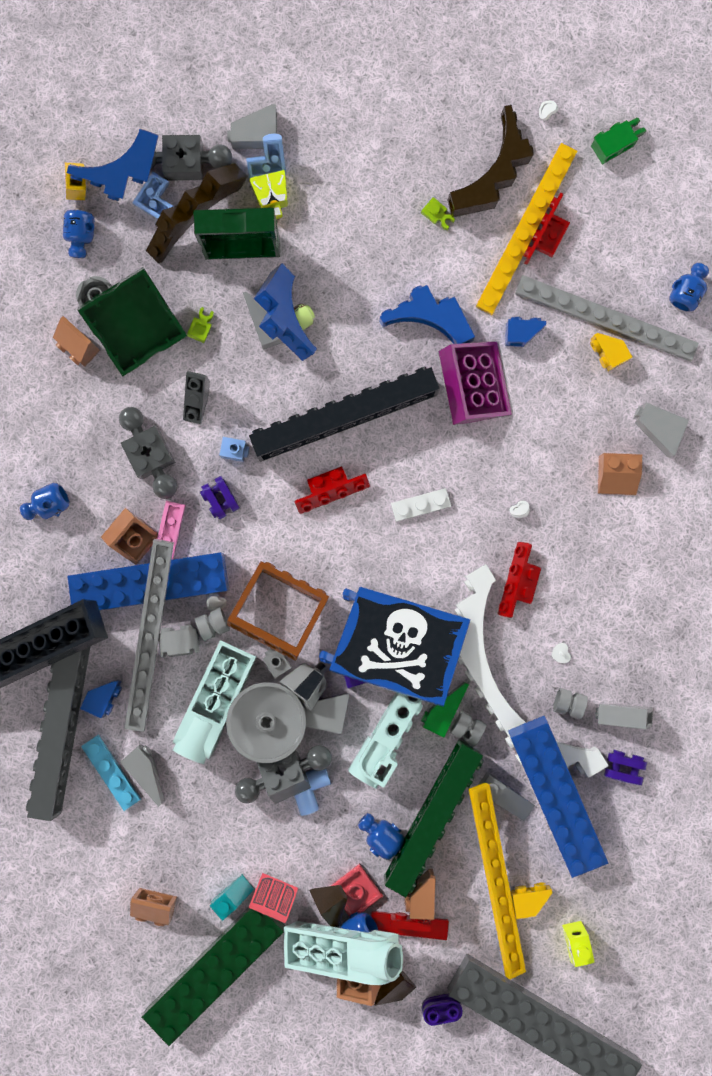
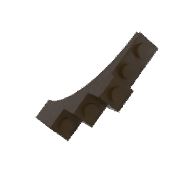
M512 105L504 106L501 113L503 127L502 145L495 163L488 172L474 183L450 192L447 201L452 217L495 209L500 200L498 189L512 187L517 178L515 167L529 164L533 157V147L529 144L528 138L522 139L521 130L518 129L516 124L517 114L513 111Z
M236 163L207 171L200 186L186 190L177 206L162 210L155 224L158 228L146 252L158 264L162 263L178 239L194 223V210H208L220 200L238 192L248 176Z

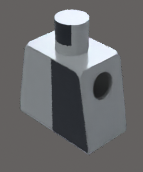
M319 662L314 668L303 663L283 678L280 683L291 690L298 697L301 704L311 711L327 687L323 674L328 668L322 662Z

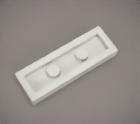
M444 488L393 502L391 506L395 521L397 522L449 508L451 504L447 490Z

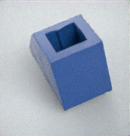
M512 317L508 319L506 323L505 346L524 347L544 329L546 321H541V318L522 320L521 317Z
M116 680L89 690L80 709L99 718H104L106 715L109 716L114 707L111 703L114 697L117 698L122 690V687H120L122 681Z

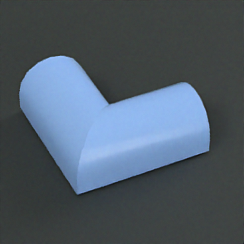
M276 133L265 135L263 137L265 156L246 159L249 178L282 170L285 171L286 175L282 136Z
M152 172L148 182H145L132 202L133 205L158 219L162 210L174 207L161 199L169 185V181Z
M327 768L322 771L312 769L305 772L311 788L295 795L301 816L319 810L313 790L331 785Z

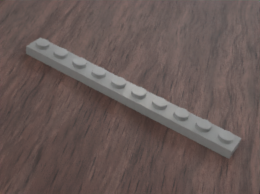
M522 275L515 292L516 295L690 362L693 360L699 344L688 338Z
M159 539L153 540L124 729L141 732L145 730L174 542Z

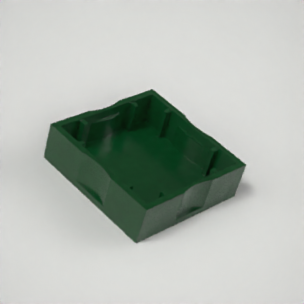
M274 208L194 210V234L198 244L202 246L205 260L280 257V235Z
M144 267L77 308V311L92 333L104 346L107 355L122 377L144 364L156 353L168 349L187 337V334Z

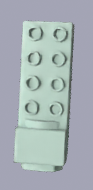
M220 640L173 740L175 744L174 752L201 764H204L206 759L212 757L226 725L229 707L235 697L242 691L257 659L256 656Z
M396 692L371 736L367 737L349 767L348 771L353 776L375 789L379 785L385 787L398 765L396 760L397 753L394 749L398 750L403 741L401 736L404 731L408 733L413 724L411 719L414 714L418 716L423 707L421 704L423 700L409 698L407 695ZM401 707L408 709L404 715L398 714V710ZM391 724L398 726L394 732L389 731L388 727ZM381 764L387 767L382 776L377 774Z
M296 921L284 927L285 968L368 985H383L395 981L399 977L400 972H402V945L399 944V937L396 933L378 930L367 933Z

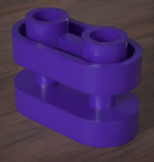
M219 476L214 479L216 482L215 486L211 487L209 483L201 486L202 491H200V494L204 501H209L212 506L209 510L213 517H218L221 520L227 516L225 513L226 509L231 508L235 512L240 507L224 478ZM220 491L226 500L222 504H220L215 495Z
M613 750V753L609 752L607 760L613 762L612 768H605L604 776L642 786L644 777L638 776L640 769L646 770L647 762L644 761V757L634 754L632 758L627 757L625 752ZM620 765L632 767L631 773L619 771Z
M449 993L428 997L422 1003L424 1021L431 1026L456 1022L463 1014L461 1003L450 997Z

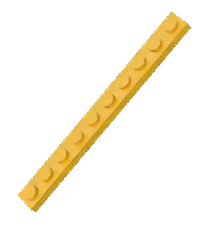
M563 143L559 145L486 285L476 308L493 315L566 175L577 150Z
M482 783L469 788V794L505 976L511 980L525 973L526 969L490 784Z

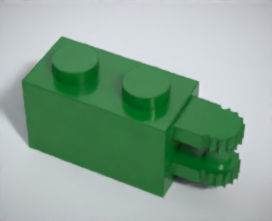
M638 117L629 122L626 120L621 124L617 122L609 131L605 133L602 131L594 137L591 147L602 165L633 148L638 138L646 132L644 127L635 132L632 128L640 122Z

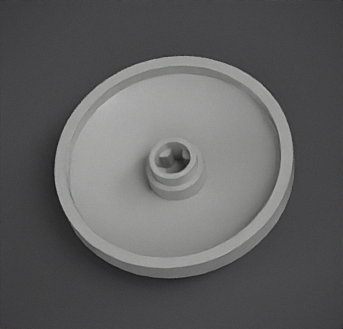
M268 682L254 684L241 691L231 703L226 718L227 734L234 748L247 759L259 763L277 762L292 754L301 743L306 728L305 711L298 697L288 688Z

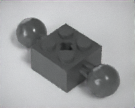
M162 135V152H155L151 169L156 164L162 163V173L168 181L203 180V163H210L215 169L230 165L232 153L227 146L222 144L214 145L209 151H203V142L200 135Z
M135 407L124 408L119 414V423L123 429L131 431L133 437L121 442V445L136 476L142 480L153 475L155 480L152 487L155 495L162 499L171 498L177 491V482L172 476L166 475L163 469L176 462L160 430L153 426L143 431L141 427L144 421L142 412ZM148 449L152 450L149 452V457L145 455L146 450Z
M317 745L312 747L308 751L307 757L302 760L295 750L288 757L277 762H257L262 778L258 780L252 778L241 779L235 786L236 798L242 803L249 804L258 798L260 791L266 789L268 797L274 804H277L311 788L305 771L310 768L316 771L328 768L332 761L331 752L325 746Z

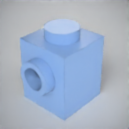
M223 437L219 456L225 459L244 462V458L249 456L250 447L247 446V442L244 440Z

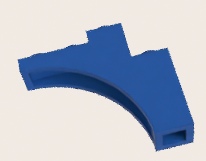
M139 129L138 135L131 147L117 160L96 167H81L70 164L68 165L67 173L71 174L72 179L82 181L84 178L90 180L91 185L97 187L105 185L104 193L108 194L107 198L119 201V198H124L129 177H132L133 182L143 184V181L148 182L159 135Z
M281 263L270 272L254 297V300L267 311L259 327L272 340L278 337L292 352L304 361L313 355L317 348L302 330L294 311L292 285L295 276Z
M428 285L415 287L410 293V302L406 300L400 303L398 308L394 310L387 309L379 317L382 328L400 322L421 323L440 331L453 344L471 343L475 338L455 296L450 299L446 297L440 300L437 305Z

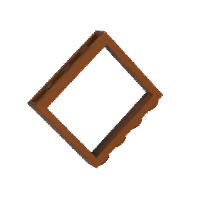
M260 561L229 616L227 626L296 661L329 596L322 589H314L309 586L308 582L293 578L289 572H281L273 564ZM262 572L320 602L296 647L237 617Z

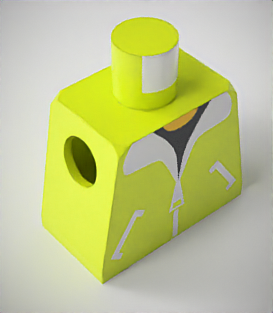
M282 170L249 178L260 208H274L276 219L282 218L281 208L288 206L285 171Z
M577 921L562 925L570 962L575 967L595 963L589 935L582 922ZM575 932H580L579 935H572Z

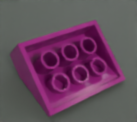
M497 341L450 344L438 351L453 425L512 415Z

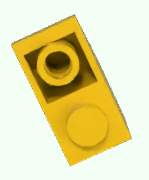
M65 162L66 200L85 201L86 179L83 178L82 181L72 179L71 174L67 173L68 165L84 167V164Z
M600 333L592 336L590 345L594 352H598L601 357L599 359L600 364L603 368H607L608 372L632 358L623 340Z
M544 882L535 883L534 887L526 888V886L520 885L516 886L515 890H510L516 919L537 916L552 895L551 887Z

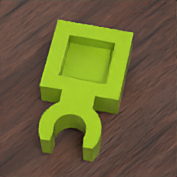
M434 197L421 210V214L433 224H436L438 221L441 222L444 230L449 229V226L445 223L446 220H450L452 223L455 222L454 217L450 214H445L447 208Z
M201 307L199 319L193 318L187 336L205 343L212 324L207 322L212 320L214 312L211 311L209 316H204V307Z

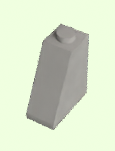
M271 104L231 123V130L227 131L228 142H231L233 149H264L263 137L268 134H277L276 104Z
M647 402L641 407L639 406L634 415L637 418L635 424L667 457L675 456L689 420Z
M344 693L318 699L311 711L303 706L306 716V727L342 734L349 694Z
M602 703L596 708L595 717L598 719V724L648 729L652 727L653 707Z

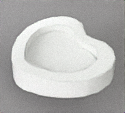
M544 101L539 109V117L544 121L548 120L552 114L558 111V105L554 101Z
M520 501L517 505L510 508V514L516 518L526 517L530 511L529 504L526 501Z
M212 593L207 597V608L211 611L218 608L223 609L226 606V599Z
M559 643L553 648L551 655L555 661L567 663L571 660L568 646L565 643Z

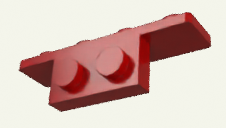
M560 192L558 198L554 197L551 201L549 208L552 210L549 214L545 213L540 223L543 225L541 231L536 230L532 238L535 242L532 247L528 246L524 257H526L524 264L528 265L535 249L551 258L553 257L570 222L554 215L564 195Z
M341 466L307 479L312 494L297 499L294 502L299 514H302L335 500L345 498L353 493L363 491L369 488L370 484L366 474L348 480Z
M517 542L508 578L504 586L503 596L499 604L498 615L512 618L517 601L532 604L541 567L528 563L532 548L530 543Z
M371 912L378 931L396 933L403 936L447 940L448 919H410V916L403 912Z

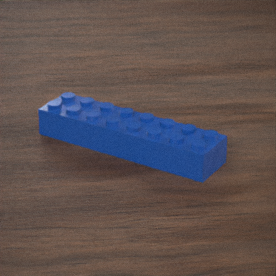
M220 552L171 560L165 601L229 591L224 553ZM150 563L68 575L71 605L82 599L95 600L101 611L144 604Z
M545 715L508 730L571 877L574 878L609 864Z

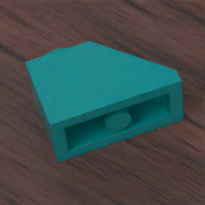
M241 874L212 900L210 907L223 921L253 892L254 887Z

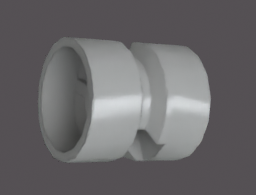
M221 608L211 611L210 616L204 614L195 618L197 628L204 641L215 637L216 633L223 634L230 631V627L227 626L226 616Z
M559 688L553 704V711L563 715L569 713L570 717L581 720L586 711L588 697L577 692L572 695L570 690Z
M461 711L450 733L458 738L464 737L467 743L476 746L485 731L486 724L478 719L472 720V716Z

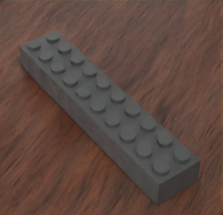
M91 646L51 665L52 679L47 685L49 696L43 708V711L46 713L40 725V732H42L41 740L38 741L36 747L38 758L33 764L35 775L29 787V791L32 792L26 804L27 818L52 821L62 813Z
M469 954L465 955L447 987L450 997L581 1076H636L642 1066L638 1057L632 1052Z

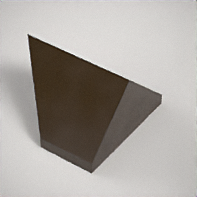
M335 885L310 889L311 896L321 916L331 927L339 928L347 902V896L342 886Z
M402 970L395 981L380 986L374 1006L402 1001L416 988L415 984Z

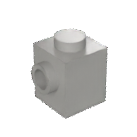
M273 649L265 652L266 657L263 658V661L274 678L292 668L285 655Z

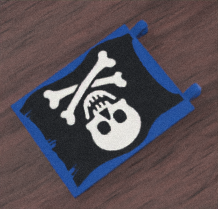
M359 587L357 593L345 588L342 593L343 599L354 601L335 655L321 651L319 655L320 661L331 664L329 669L331 672L444 707L471 619L363 587Z

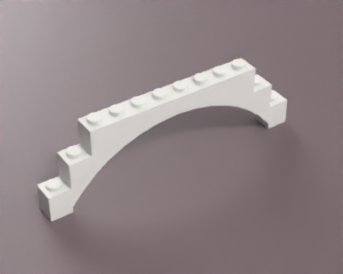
M485 564L464 576L466 578V581H464L469 591L473 590L474 593L455 604L457 609L454 611L457 616L471 619L458 662L460 665L464 663L467 668L465 671L466 676L470 682L474 680L477 687L475 690L480 698H485L487 702L485 705L490 715H495L497 718L495 724L500 732L504 730L508 736L505 740L509 747L513 748L514 745L508 730L526 722L510 707L500 693L486 659L483 640V618L487 596L491 584L496 579ZM556 741L567 768L577 762L575 767L581 775L584 774L589 778L608 766L601 752L596 747L591 749L580 748ZM516 754V759L518 760L520 765H522L518 754Z

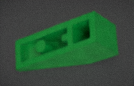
M463 682L447 694L444 707L435 704L428 712L425 711L421 718V722H423L422 727L444 738L469 684Z

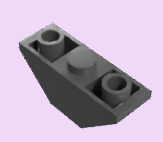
M191 371L186 372L183 420L202 424L210 388V380L206 375Z

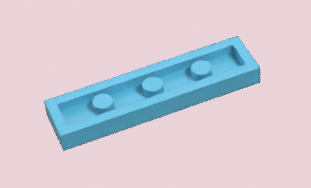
M99 735L81 746L123 811L141 800Z

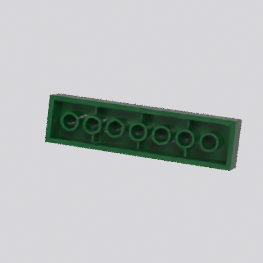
M458 739L407 832L402 848L394 856L384 874V885L405 898L408 893L412 894L416 887L415 880L417 876L423 874L427 858H431L436 850L434 845L437 840L440 841L443 838L446 823L452 821L456 805H460L464 799V790L466 787L469 788L471 786L475 770H479L484 762L482 759L483 755L479 750Z
M248 907L145 1009L142 1019L170 1046L284 933V923Z

